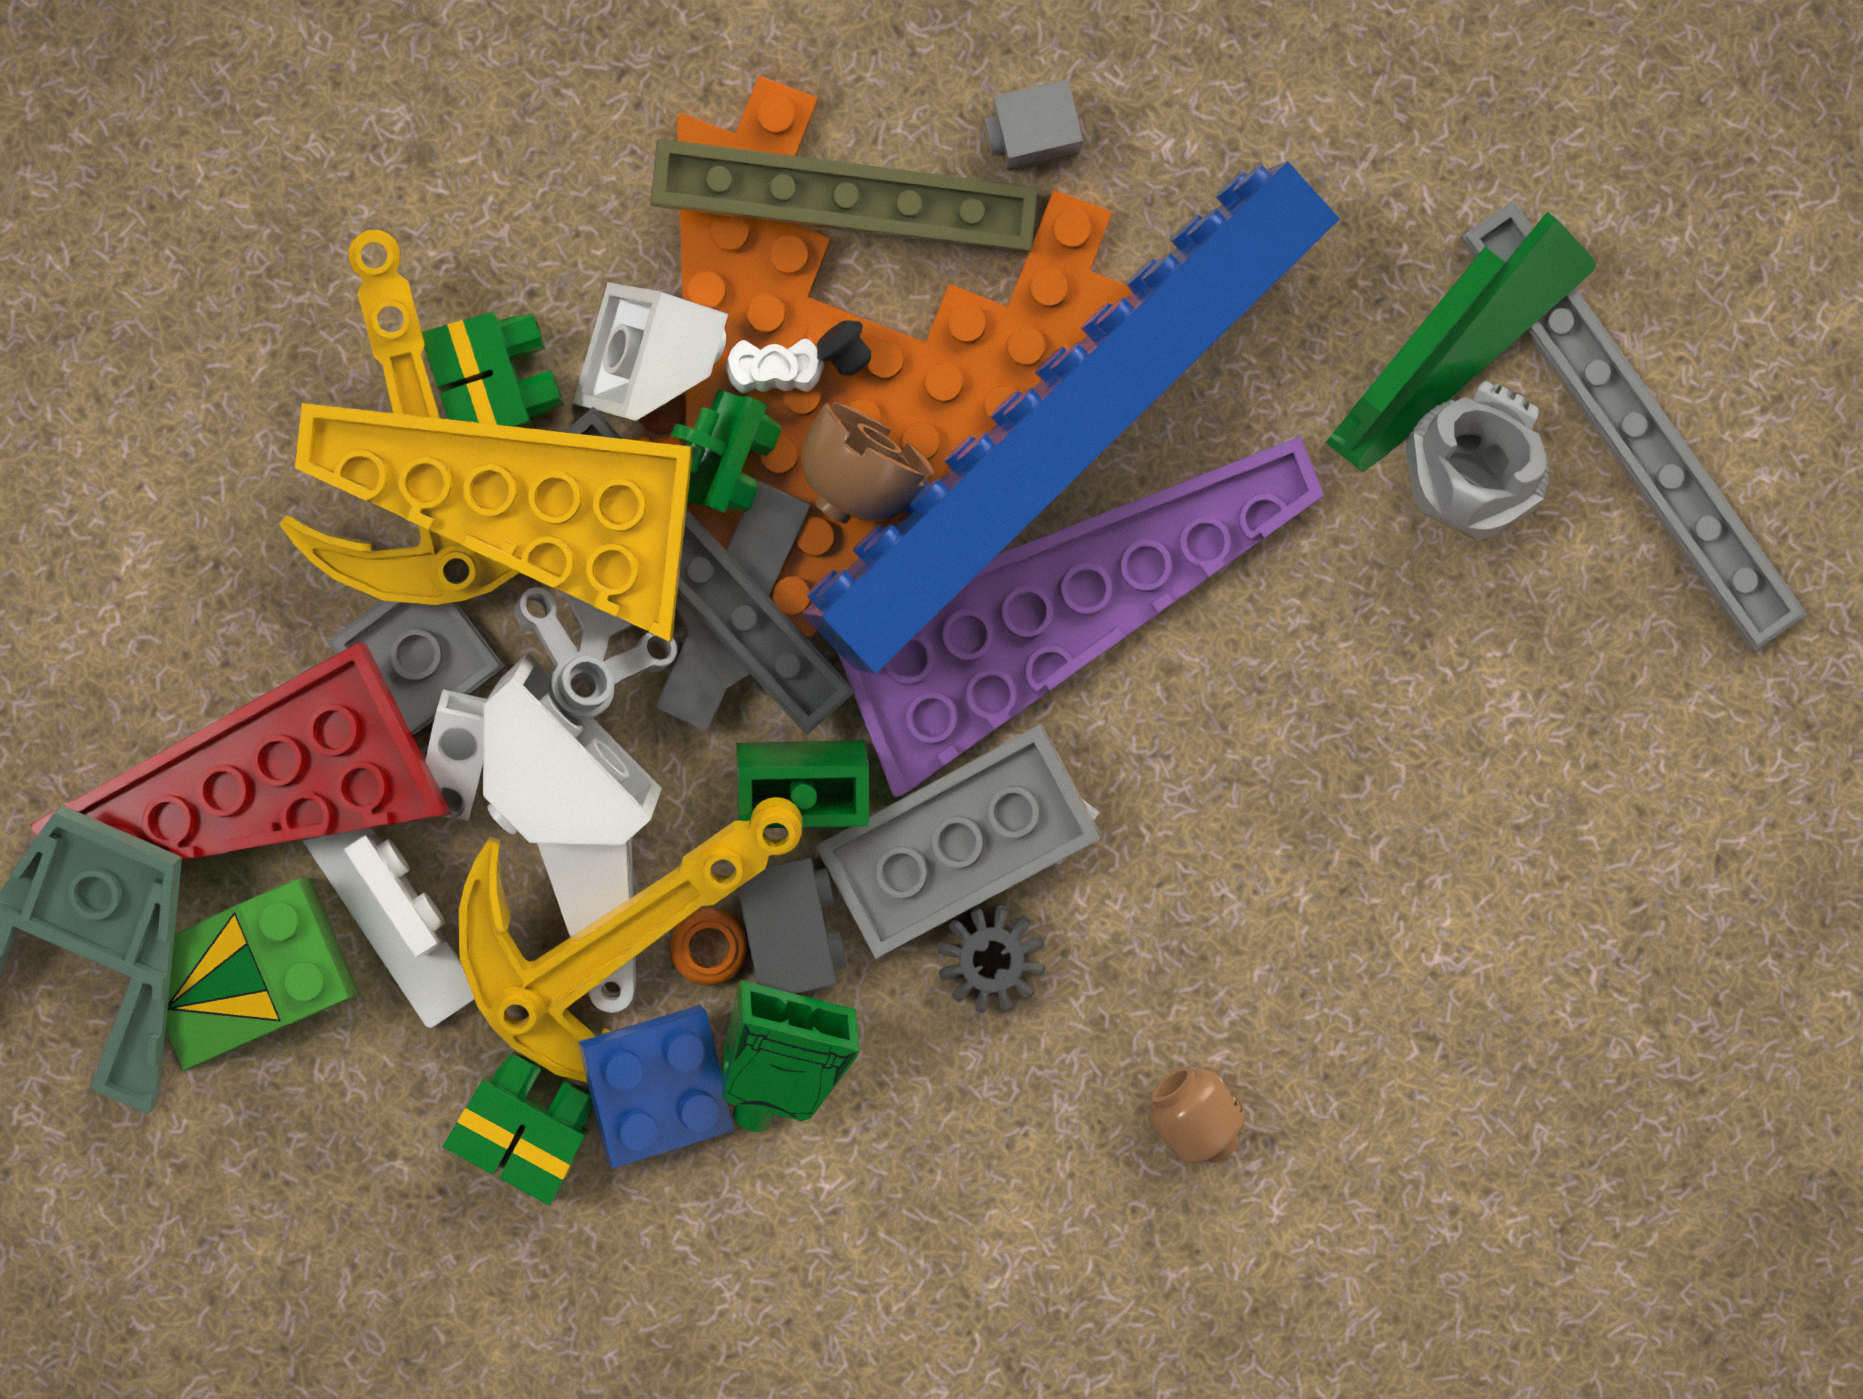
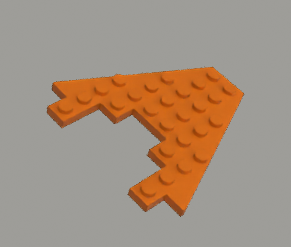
M758 75L736 134L680 112L677 119V140L797 156L818 104V98ZM1053 189L1033 240L1032 249L1028 253L1009 305L1005 306L948 284L926 342H923L809 297L831 243L830 237L796 224L680 210L682 299L728 314L724 327L726 332L725 348L720 359L714 363L710 377L685 391L686 426L694 429L701 408L711 409L718 389L742 397H752L767 404L764 413L781 426L782 430L774 450L769 452L767 456L749 451L741 473L756 479L757 483L758 481L763 482L811 504L769 595L771 601L805 637L811 639L818 632L802 615L812 604L806 596L807 593L831 570L835 569L838 573L844 569L847 570L859 558L852 550L872 529L880 524L886 528L888 525L894 524L904 514L902 512L890 520L866 522L851 517L849 522L844 524L829 517L816 506L815 501L819 494L813 490L806 480L801 464V456L805 437L824 404L828 403L831 407L834 402L842 403L879 421L891 429L887 437L901 451L908 442L930 462L934 473L930 477L929 483H932L937 478L940 479L951 469L944 460L960 443L971 435L977 439L983 433L987 434L996 425L990 418V415L1004 400L1016 391L1023 394L1029 388H1034L1042 380L1035 372L1047 358L1063 346L1068 350L1077 342L1080 343L1087 336L1080 329L1081 326L1099 308L1108 302L1113 306L1132 292L1126 284L1090 271L1112 216V211ZM845 320L862 323L863 327L860 337L868 348L872 350L870 362L854 375H840V372L830 360L823 361L824 368L819 382L808 392L797 388L791 391L773 388L766 392L754 389L743 394L731 384L725 369L730 351L739 341L745 340L760 350L771 344H778L789 349L802 339L810 340L817 347L819 339L828 330ZM689 502L691 514L727 551L744 511L726 508L725 513Z

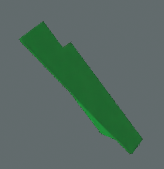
M1548 211L1506 262L1485 246L1325 443L1362 472L1366 471L1407 438L1425 414L1437 405H1441L1452 398L1589 276L1596 267L1595 260L1559 220Z

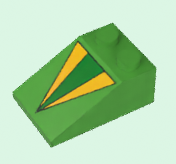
M299 878L175 934L166 1032L183 1071L360 995L312 878Z

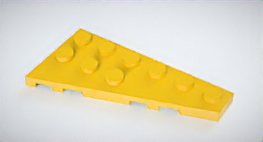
M302 403L295 462L296 469L397 514L427 530L451 539L468 549L541 583L589 603L608 614L630 622L669 642L672 641L693 447Z

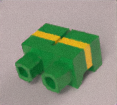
M493 311L422 331L425 342L424 349L436 385L442 391L439 395L447 419L534 429L536 428L534 419L543 417L564 405L552 370L520 380L514 359L546 349L537 319L533 314L512 316L500 320Z
M514 1051L496 1070L493 1077L488 1076L481 1081L442 1148L494 1175L501 1169L524 1125L525 1131L499 1179L550 1206L557 1199L567 1179V1175L590 1132L584 1126L589 1119L593 1103L589 1090L569 1080L563 1082L550 1108L531 1099L528 1095L544 1067L521 1053Z

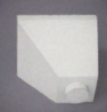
M608 282L572 404L589 409L594 407L600 412L637 421L710 377L714 363L720 359L725 348L726 332L724 327L728 314L660 291Z

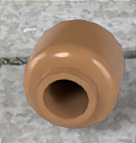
M1188 1066L1181 1067L1166 1076L1153 1090L1151 1095L1153 1104L1149 1115L1151 1125L1177 1158L1186 1163H1198L1207 1159L1211 1163H1216L1227 1158L1238 1147L1240 1143L1238 1134L1245 1121V1112L1242 1104L1217 1073L1204 1068L1193 1070Z

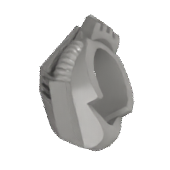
M1485 381L1480 384L1473 400L1467 397L1457 401L1448 400L1425 414L1418 421L1413 429L1414 431L1410 433V437L1406 441L1410 485L1419 511L1461 534L1475 540H1480L1502 533L1536 510L1544 501L1550 470L1548 467L1549 461L1546 459L1547 453L1544 452L1545 447L1542 445L1540 435L1532 431L1539 416V408L1529 402L1527 403L1526 398L1497 383L1493 385Z

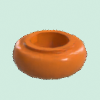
M715 907L699 908L673 928L669 941L670 958L678 973L688 981L703 986L720 985L735 977L744 966L748 953L747 934L740 921L728 911ZM712 927L724 934L729 949L726 957L716 965L705 966L694 959L690 952L689 944L697 932Z

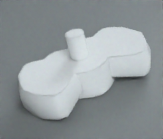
M808 339L800 340L789 349L778 344H771L761 350L742 340L731 349L725 364L731 384L743 394L754 389L766 392L773 388L783 391H791L797 388L808 392L819 382L824 368L823 360L819 361L817 359V347Z

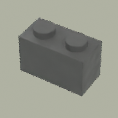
M813 858L768 866L765 870L740 886L738 891L757 984L790 993H799L837 985L836 970L846 969L847 961L841 932L828 933L823 908L835 905L828 869L815 870Z

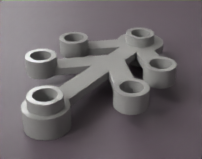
M541 587L530 588L521 595L514 606L516 621L523 628L536 632L555 666L549 682L550 694L554 703L562 712L574 718L589 719L601 714L613 699L614 685L644 670L654 673L660 672L670 665L677 656L678 647L674 637L669 642L647 632L637 642L635 648L603 661L609 638L634 626V624L595 608L593 605L563 591L561 592L583 629L578 651L556 617L557 602L551 592ZM534 600L539 602L544 607L545 617L536 618L532 616L527 610L526 601ZM648 642H655L663 648L665 653L663 660L655 659L648 653ZM579 679L584 681L589 687V697L583 698L578 696L571 688V680Z

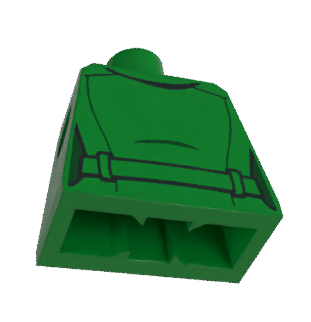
M740 980L721 1058L722 1097L729 1104L736 1105L733 1111L736 1123L748 1131L763 1132L768 1128L774 1115L799 1121L811 1119L860 1052L856 1009Z

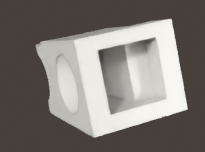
M444 689L436 709L425 763L429 767L452 815L442 817L468 822L483 767L484 704L487 699Z

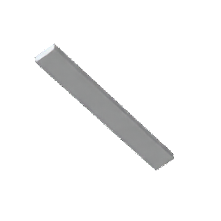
M1513 200L1461 236L1460 241L1473 259L1487 246L1506 262L1532 231L1533 227ZM1575 287L1526 331V334L1751 651H1756L1802 619L1807 613Z

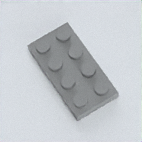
M1040 724L869 817V826H851L815 847L875 959L1103 837L1043 725Z

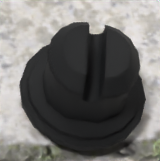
M845 320L828 330L817 343V359L819 361L830 360L840 372V375H854L861 371L870 362L872 350L868 348L860 337L863 327L862 323Z

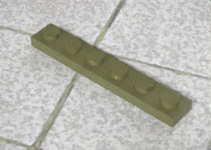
M658 139L656 142L650 206L1028 253L1032 249L1038 187Z

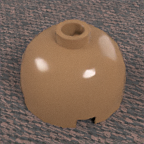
M834 402L831 407L828 403L824 404L810 426L802 445L801 464L806 480L813 490L819 494L815 501L816 506L829 517L844 524H847L851 517L866 522L890 520L904 512L910 502L922 490L924 483L929 481L934 470L930 462L910 443L907 442L901 451L887 437L891 429L859 410Z

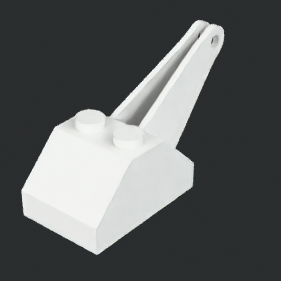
M528 652L501 677L484 704L483 796L490 802L487 806L488 811L500 827L513 835L519 832L529 843L538 844L569 935L572 937L634 896L632 837L651 820L662 788L594 718H574L565 714L556 706L549 688L551 674ZM636 956L589 991L590 999L598 1009L613 1013L625 1009L630 1004L637 983ZM614 982L619 985L620 990L616 992L610 991L606 988L605 983Z

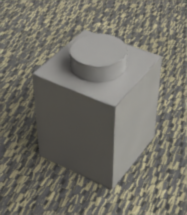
M1068 79L994 96L992 108L994 116L984 118V126L991 155L1003 153L1007 170L1081 152L1083 138Z

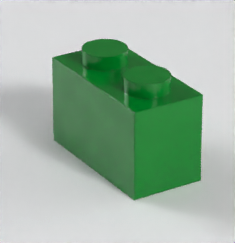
M864 740L736 743L738 821H750L753 810L760 802L769 798L779 797L791 801L798 807L802 815V828L869 826V763ZM772 823L767 825L765 828L786 827L779 823Z

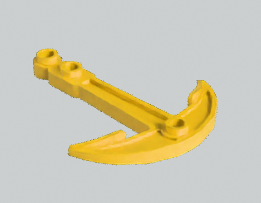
M377 229L363 231L351 242L348 250V260L352 270L363 279L357 294L373 356L383 366L392 411L395 414L440 418L422 358L425 342L409 282L397 273L401 263L400 247L397 241L385 231ZM370 243H379L387 251V260L379 268H370L362 260V251ZM394 306L402 312L404 322L399 330L387 332L379 325L378 316L385 307ZM288 514L279 523L292 543L312 564L334 580L383 601L429 605L465 601L493 591L520 573L419 525L421 540L418 545L372 550V541L329 534L304 524ZM458 558L467 563L469 574L465 580L452 582L446 578L444 566L451 559Z
M773 797L760 802L753 810L750 821H733L683 856L678 868L533 961H527L523 957L507 931L511 914L500 877L499 855L501 840L489 836L473 862L464 885L459 906L460 962L477 1007L493 1030L512 1049L555 1075L587 1082L578 1042L595 1037L596 1035L566 1008L701 906L716 904L765 870L769 855H783L792 851L798 845L802 836L803 821L800 810L794 803L784 798ZM779 823L786 827L788 834L782 839L774 840L767 837L763 830L769 824ZM718 860H727L735 866L736 870L731 875L720 876L712 870L711 866ZM511 1005H521L527 1009L529 1016L524 1019H515L507 1014L506 1009ZM603 1028V1030L598 1034V1036L612 1031L607 1028Z

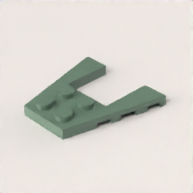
M62 806L52 814L9 875L11 877L0 891V979L18 929L131 977L90 1089L149 1114L158 1102L161 1084L182 857Z

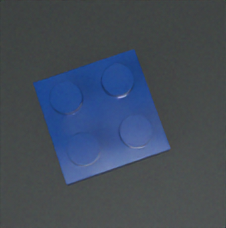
M701 1005L578 1042L606 1161L612 1169L734 1131L728 1102L722 1097V1076L707 1012Z

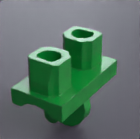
M718 389L711 409L701 408L694 429L675 424L671 437L687 444V446L693 447L688 502L725 513L726 508L740 511L750 510L758 491L757 480L741 473L749 451L764 456L773 451L782 430L778 423L764 413L767 404L752 397H742Z

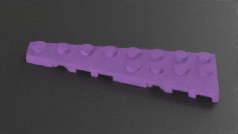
M1301 436L998 554L876 674L853 669L838 653L850 686L855 691L853 694L894 798L913 789L1323 497V491Z

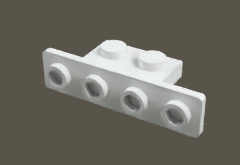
M371 828L302 840L426 1027L436 1026L474 1000L460 958L440 929V927L446 924L442 914L425 892L419 896L404 875L410 871V868L401 852L390 839L382 842L375 830Z

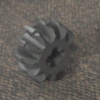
M979 906L972 907L970 909L971 918L977 930L969 933L961 922L954 919L950 922L949 928L956 936L964 940L962 946L959 947L948 942H941L938 945V953L944 956L959 957L960 963L940 969V979L950 980L963 974L965 980L955 988L952 997L957 1002H961L967 997L973 987L979 989L975 1001L976 1012H986L989 1003V992H997L999 1005L1003 1012L1011 1011L1013 1006L1006 991L1007 988L1014 985L1018 992L1027 999L1031 998L1034 994L1032 987L1019 978L1022 971L1036 976L1044 975L1045 966L1035 961H1024V954L1044 948V942L1041 938H1032L1021 944L1018 942L1017 938L1031 924V921L1026 916L1019 918L1010 931L1003 929L1008 916V908L1006 906H997L994 912L993 926H986L984 913ZM989 941L1002 943L1004 947L1000 950L1001 954H1010L1008 967H997L993 977H987L979 973L983 968L981 963L973 965L975 950L986 951Z

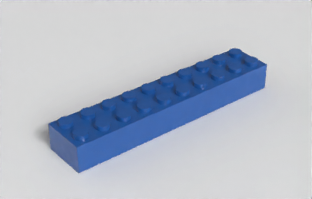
M1289 161L1269 169L1260 164L1248 174L1242 171L1229 181L1215 196L1222 204L1221 206L1213 209L1203 218L1197 215L1186 223L1170 240L1176 246L1172 253H1168L1158 262L1153 258L1143 265L1127 281L1126 286L1132 292L1126 298L1120 299L1113 306L1109 302L1106 303L1081 326L1080 329L1087 336L1080 343L1077 342L1068 350L1064 346L1059 348L1040 365L1035 373L1042 380L1034 388H1029L1023 394L1019 391L1014 392L993 411L990 418L996 425L987 434L983 433L977 439L973 435L969 436L947 456L944 462L951 468L947 473L932 483H929V481L925 482L922 490L910 502L904 514L894 524H890L886 528L880 524L872 529L852 550L859 558L847 570L844 569L838 573L833 569L812 587L806 595L812 604L802 615L853 669L874 674L882 669L1340 220Z

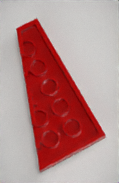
M360 642L64 805L67 808L181 856L182 861L452 815L367 644ZM55 811L30 824L36 837Z

